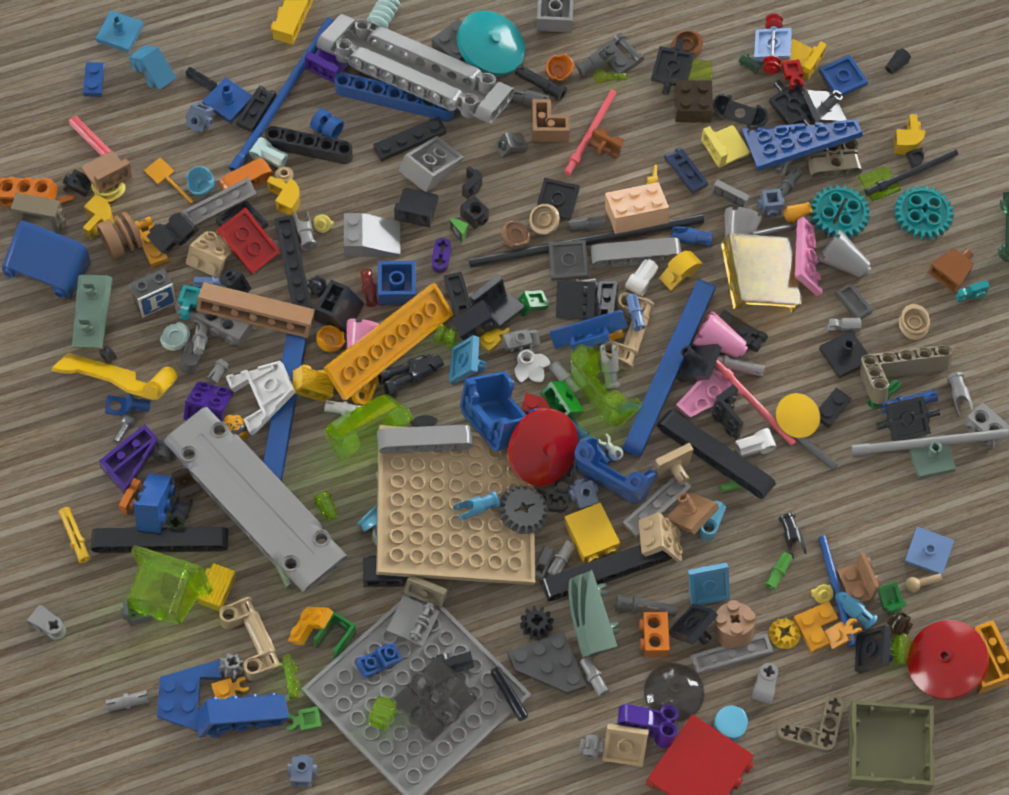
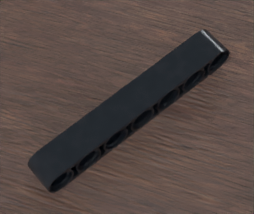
M669 410L657 423V427L662 433L681 446L690 443L694 455L759 499H764L776 485L775 480L767 473L675 411Z
M162 527L161 533L137 531V528H96L92 530L91 551L95 553L222 552L228 550L229 530L225 527H183L180 530Z
M641 545L546 577L540 584L547 601H555L569 596V580L587 571H593L596 583L599 585L664 563L672 559V557L663 550L645 557L642 554Z

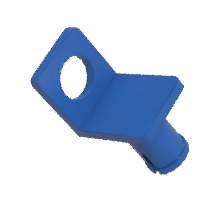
M128 393L126 398L108 395L106 397L105 413L123 416L132 409L149 412L151 401L134 398L133 394ZM117 401L120 403L121 408L113 410L110 407V403Z

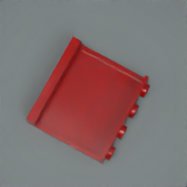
M692 714L647 778L646 785L651 789L655 786L667 795H730L733 788L737 790L743 782L741 776L744 772L748 774L752 769L754 755Z

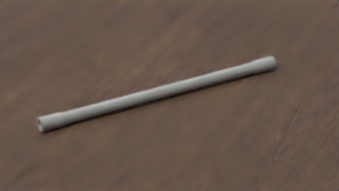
M1009 428L873 444L851 445L852 456H860L871 453L929 447L932 442H939L941 445L1006 439L1009 438Z

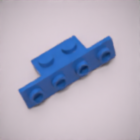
M618 310L551 330L550 336L555 349L571 344L573 352L577 350L584 351L591 346H600L610 341L609 333L627 328V323L622 310Z

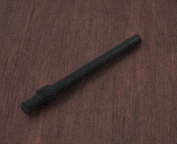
M953 149L889 179L877 181L875 185L864 189V193L866 196H869L878 191L882 192L897 182L957 156L958 151Z

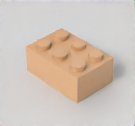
M659 182L605 193V209L615 234L669 223V206Z

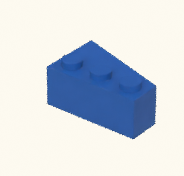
M148 474L143 484L144 492H139L138 498L140 500L135 501L133 504L137 531L161 533L163 525L167 523L166 513L171 509V496L175 495L176 485L172 482V476Z

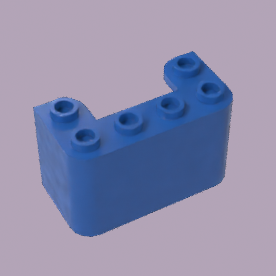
M505 371L465 379L460 401V408L464 417L494 451L508 449L513 430L521 419L526 416L511 398L514 381Z

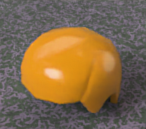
M331 325L323 326L316 336L317 345L322 351L328 353L339 351L346 341L344 339V332Z

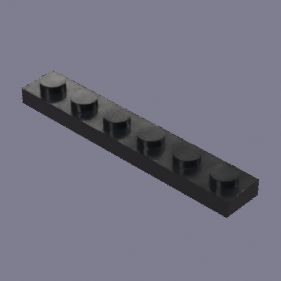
M293 215L274 218L292 304L312 309Z

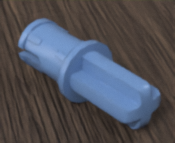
M195 276L193 279V287L202 288L205 282L227 288V286L220 283V278H215L214 276L212 278Z
M629 294L626 298L629 307L628 315L631 316L634 331H640V327L642 329L646 327L642 316L643 309L640 308L637 294Z

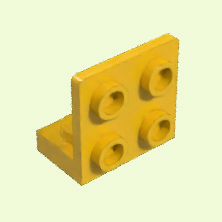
M792 39L791 60H800L804 73L803 80L808 82L824 57L827 44L820 41L817 47L811 48Z

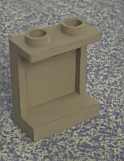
M409 576L404 593L441 608L455 580Z

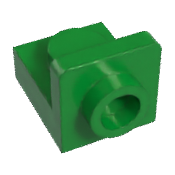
M543 290L524 291L518 298V301L524 305V310L520 312L522 317L527 316L530 311L546 310L549 307Z

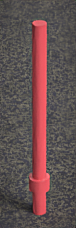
M610 90L577 150L569 158V164L564 171L567 176H570L575 166L579 165L582 159L581 156L592 137V131L597 129L617 94L615 90Z
M717 359L714 367L722 374L721 377L726 382L729 381L731 385L734 384L738 392L790 446H793L797 441L782 431L777 420L733 376L734 373Z

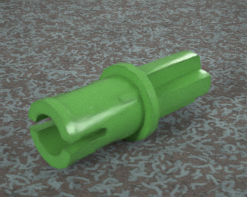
M783 552L777 564L772 566V572L764 584L769 589L776 590L782 577L786 576L785 571L792 561L790 554Z

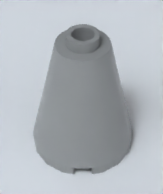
M728 207L724 213L726 255L732 260H740L741 252H747L752 241L749 233L757 230L762 216H757L758 212L748 208L738 207V210H732L733 207Z
M839 229L837 231L839 235L837 237L834 235L822 251L823 258L819 256L818 261L860 278L862 275L865 277L871 270L869 266L870 261Z

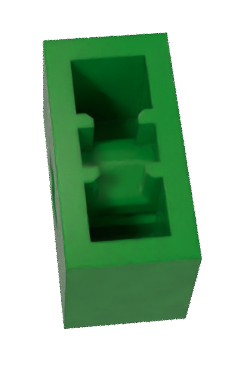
M551 381L539 393L541 397L545 398L551 409L564 413L570 419L574 418L576 420L584 412V409L565 381Z

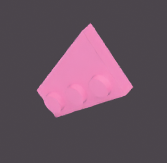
M714 368L710 379L698 381L676 404L675 408L685 417L691 419L712 408L716 396L729 388L731 384L729 381L726 382L721 377L722 374Z

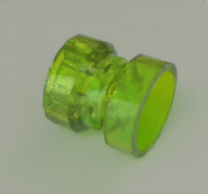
M439 324L433 341L445 343V346L452 348L458 332L455 329H447L446 326Z

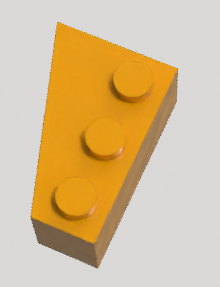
M993 620L974 627L983 638L989 653L988 671L982 683L977 687L978 695L1009 684V652Z

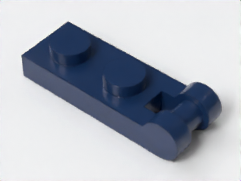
M681 147L675 149L673 153L664 155L666 163L673 168L692 195L708 186L707 180Z

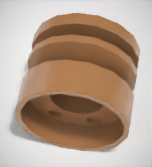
M126 211L121 213L123 222L119 216H114L115 226L108 219L96 225L99 236L113 260L125 255L123 247L125 245L131 252L134 251L133 243L138 249L143 247L139 229Z

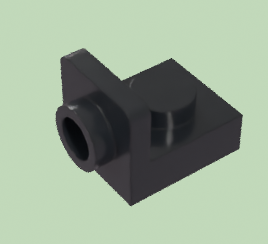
M76 169L70 174L67 173L62 182L65 184L63 187L64 191L71 189L85 197L91 188V181L88 177Z
M230 268L219 279L220 283L229 289L246 293L252 289L243 273L233 268Z

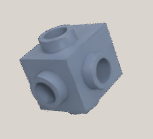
M199 102L192 104L185 116L187 120L185 126L198 133L209 129L213 123L212 115L214 108Z
M780 189L762 190L760 199L757 200V207L759 211L761 210L762 217L774 218L781 215L782 208H785V201Z
M583 477L574 480L575 484L570 485L569 495L572 502L575 501L577 508L599 503L596 495L599 493L598 487L592 480H586Z
M299 754L297 757H292V763H288L287 776H291V787L312 788L313 777H317V764H314L313 758L309 755Z

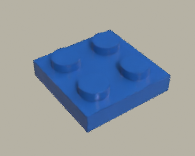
M850 55L819 68L818 71L832 92L834 90L839 91L842 94L840 96H845L868 84V80Z

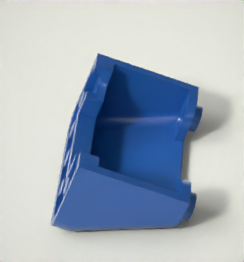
M20 221L3 262L2 271L9 278L19 277L20 274L51 285L56 296L71 299L77 289L78 276L85 275L91 261L87 248L80 242L29 222Z
M592 435L580 439L575 449V468L580 475L632 504H639L646 498L658 475L656 471L648 469L645 473L632 472L626 477L599 462L603 455V452L598 448L599 439Z

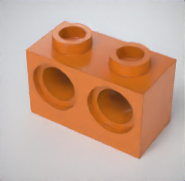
M643 612L642 619H639V631H643V638H640V650H644V657H668L670 651L668 612ZM654 622L658 627L651 628L648 624ZM656 641L659 646L652 647L649 642Z

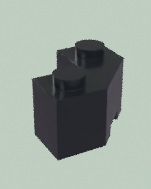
M178 212L169 218V222L166 225L160 223L154 225L146 237L161 253L168 254L173 251V247L176 244L180 246L185 244L199 229L184 213Z

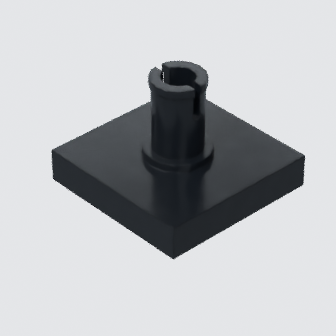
M852 330L819 347V350L838 379L860 369L861 358L864 355H868Z
M718 344L683 347L681 355L685 357L677 379L681 383L709 380L722 347Z
M692 604L669 630V635L674 639L692 645L698 639L702 645L709 643L706 638L712 639V636L706 629L716 619L718 614L713 609Z
M883 625L857 634L856 672L863 673L888 666L889 662L894 659V655L891 654L895 653L890 649L891 627Z

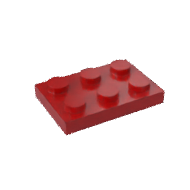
M246 207L216 230L251 275L281 252Z

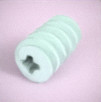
M378 0L366 19L371 23V29L374 30L378 26L388 28V24L391 23V19L394 18V14L398 10L397 8L400 7V2L398 0Z

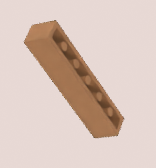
M204 282L198 296L196 311L308 338L315 309Z

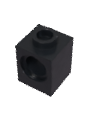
M473 195L460 206V215L476 229L488 221L489 209Z

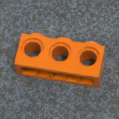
M30 177L0 178L1 206L11 207L16 193L56 200L58 188L52 179H33Z

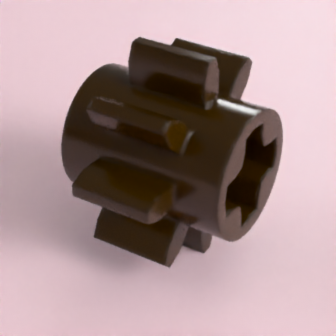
M898 611L896 615L892 613L887 622L891 627V632L897 636H902L903 633L908 635L913 626L910 623L911 617L901 611Z

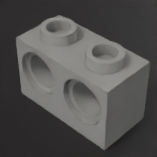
M981 403L967 417L964 423L970 433L1009 428V425L984 403ZM976 419H980L983 423L977 422ZM1003 439L981 442L993 450Z

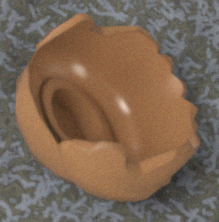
M509 221L502 226L501 236L503 242L509 247L522 248L529 243L530 233L523 224Z

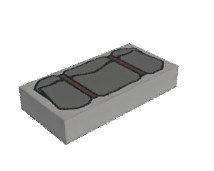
M720 180L715 182L712 194L744 208L747 207L750 197L748 194Z

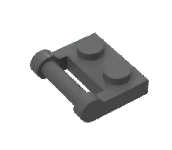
M622 33L617 34L614 39L597 49L598 51L607 45H611L602 51L599 56L603 60H608L617 55L607 65L618 77L644 60V56L638 53L625 40V36ZM620 44L633 59L629 60L617 45Z

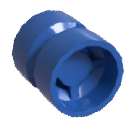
M323 108L314 114L310 122L311 129L319 134L322 133V136L337 139L344 127L342 120L336 116L332 117V114Z

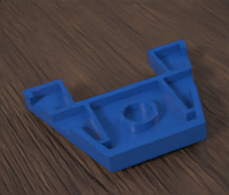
M220 660L161 676L157 718L198 732L195 714L198 712L200 681L201 679L222 680V672H219ZM216 732L206 733V735L218 739Z

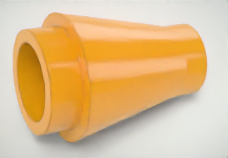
M809 202L790 205L783 209L788 223H795L797 219L812 212Z

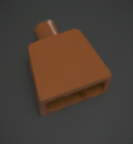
M951 249L931 264L928 273L956 294L972 270L974 264L970 259L973 257V253L969 249H964L962 253L956 249Z

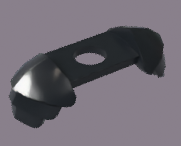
M718 94L713 100V110L721 119L728 118L746 124L750 129H758V127L764 126L768 121V111L760 105L752 108L732 101V96L726 94ZM738 108H742L746 114L744 117L738 118L735 115V111Z

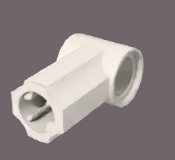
M644 259L636 273L631 274L625 288L642 297L649 286V282L658 270L655 262L650 259Z
M769 429L759 430L753 436L735 441L737 454L741 457L758 452L766 454L777 447Z

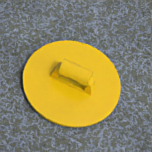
M794 393L785 396L778 403L776 420L779 427L787 435L794 438H805L813 434L818 428L820 412L816 403L811 398L803 394Z

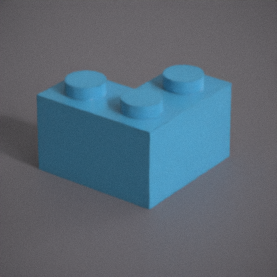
M145 45L128 57L131 61L130 66L135 72L144 73L146 83L153 89L160 90L177 78L158 47Z

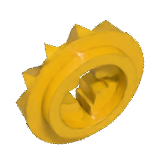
M787 617L784 619L778 618L771 624L768 632L770 641L780 649L793 648L797 645L801 636L800 627L795 624V621L788 620ZM789 628V636L785 635L780 639L782 633L780 630L784 631Z

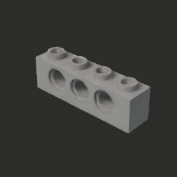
M177 301L175 304V309L177 316L180 318L181 315L179 314L182 305L178 304ZM191 307L189 321L193 322L195 326L198 325L199 328L200 324H204L211 335L225 339L231 346L236 345L241 348L253 331L252 324L203 312H193L197 308ZM210 318H217L214 321L209 320Z

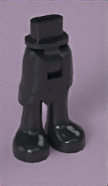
M439 353L420 355L408 359L407 362L383 370L378 374L380 385L384 384L385 394L391 401L397 397L399 388L409 383H412V385L418 383L433 372L438 371V368L444 366V362ZM409 371L407 375L390 380L399 374Z

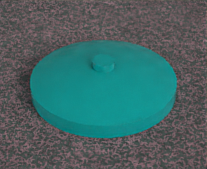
M477 11L468 15L458 28L457 45L462 57L468 64L478 68L482 74L490 73L495 77L507 76L513 73L522 63L525 55L524 40L517 27L506 17L491 11Z

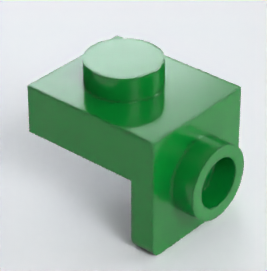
M896 581L879 586L877 592L883 610L897 613L902 611V607L907 606L906 601L902 600Z

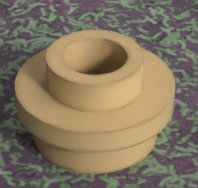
M280 167L275 172V178L282 179L286 184L290 178L293 179L294 177L293 171L289 167Z

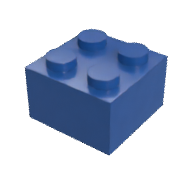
M378 261V305H405L416 296L415 261Z

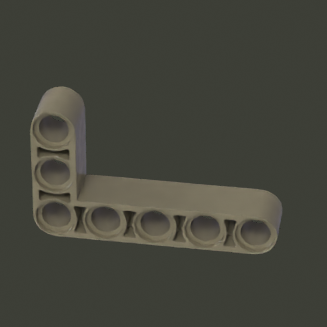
M938 345L864 355L861 358L860 376L870 400L876 404L887 402L889 389L887 378L948 370L951 367L952 348L947 345Z

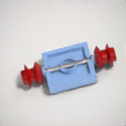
M777 13L767 15L765 18L766 29H758L755 34V62L763 61V71L770 75L780 71L781 60H791L792 29L782 28L783 17Z

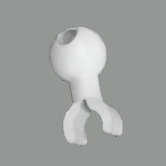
M605 434L607 443L599 439L598 445L609 451L608 455L613 461L620 460L624 455L622 448L614 446L611 443L610 436Z

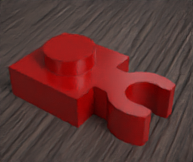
M800 60L783 61L781 68L785 80H790V89L794 90V83L799 84L800 89L803 88L804 80L802 78L804 73Z

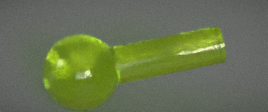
M599 69L594 72L593 78L597 83H604L606 80H627V73H606V71Z

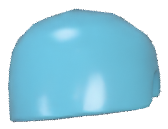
M196 166L186 175L187 187L193 195L205 196L211 193L215 180L210 170L206 167Z

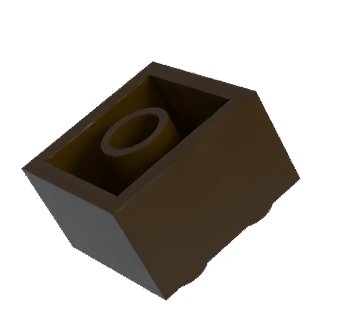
M676 80L674 89L675 122L711 123L713 115L711 80Z

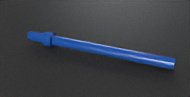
M823 535L818 537L833 593L836 597V594L841 592L827 538ZM836 600L841 622L846 625V622L849 620L848 614ZM850 634L852 640L848 642V647L856 646L853 634Z

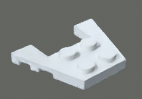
M281 361L258 366V369L252 371L244 370L241 371V374L226 376L233 392L238 391L249 383L260 406V410L244 419L246 427L252 436L296 393Z

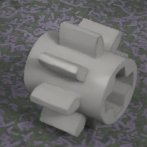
M227 653L225 659L220 658L219 664L221 666H219V672H223L224 678L233 677L235 679L237 673L242 674L244 660H240L238 654L230 655Z
M586 735L585 739L580 741L579 751L583 752L582 756L585 758L597 759L598 754L603 755L605 743L600 742L601 738L599 736Z

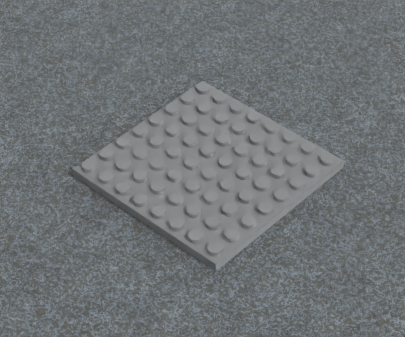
M408 594L405 596L424 605L427 604V602L410 596ZM398 602L308 682L301 691L315 706L319 707L320 711L402 795H426L514 713L491 675L493 668L499 666L522 704L531 697V693L443 606L440 608L434 605V609L440 612L424 646L386 631L400 603ZM394 642L402 657V661L374 676L363 679L355 664L356 659L375 652L376 648ZM467 650L471 651L475 668L456 672L453 676L445 679L436 678L432 662L434 656L444 653L451 655Z

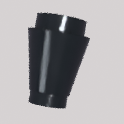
M903 48L896 50L885 66L886 71L890 74L898 71L909 63L911 55Z

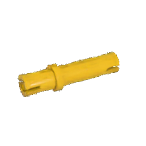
M64 507L58 513L71 541L70 546L74 549L79 563H86L91 559L85 546L86 540L80 534L70 507Z

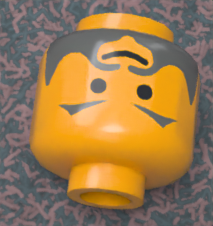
M228 415L223 419L222 422L228 426V430L232 434H237L243 441L247 439L249 431L244 419L240 415Z

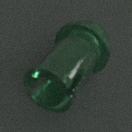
M743 53L738 60L740 66H745L756 74L759 70L754 68L753 65L758 69L762 65L749 57L750 54Z

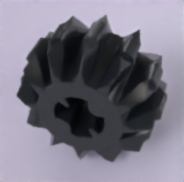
M535 605L532 611L526 609V615H521L522 622L520 623V628L524 629L523 634L527 635L530 633L529 638L531 640L534 636L541 640V635L547 638L549 635L548 631L553 630L551 624L554 623V619L550 617V611L544 613L543 606L540 610H537Z

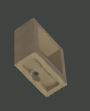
M21 193L15 194L11 211L16 226H18L20 221H26L57 234H60L61 230L65 228L66 218H64V209H62L60 201Z

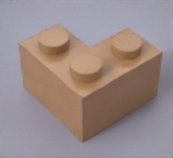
M532 99V142H569V115H551V99Z

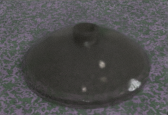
M668 663L661 665L650 673L645 682L644 699L648 708L660 711L664 705H672L678 710L679 714L676 722L686 721L692 714L695 715L700 710L704 701L705 692L700 677L694 670L683 664ZM672 686H678L679 690H673Z

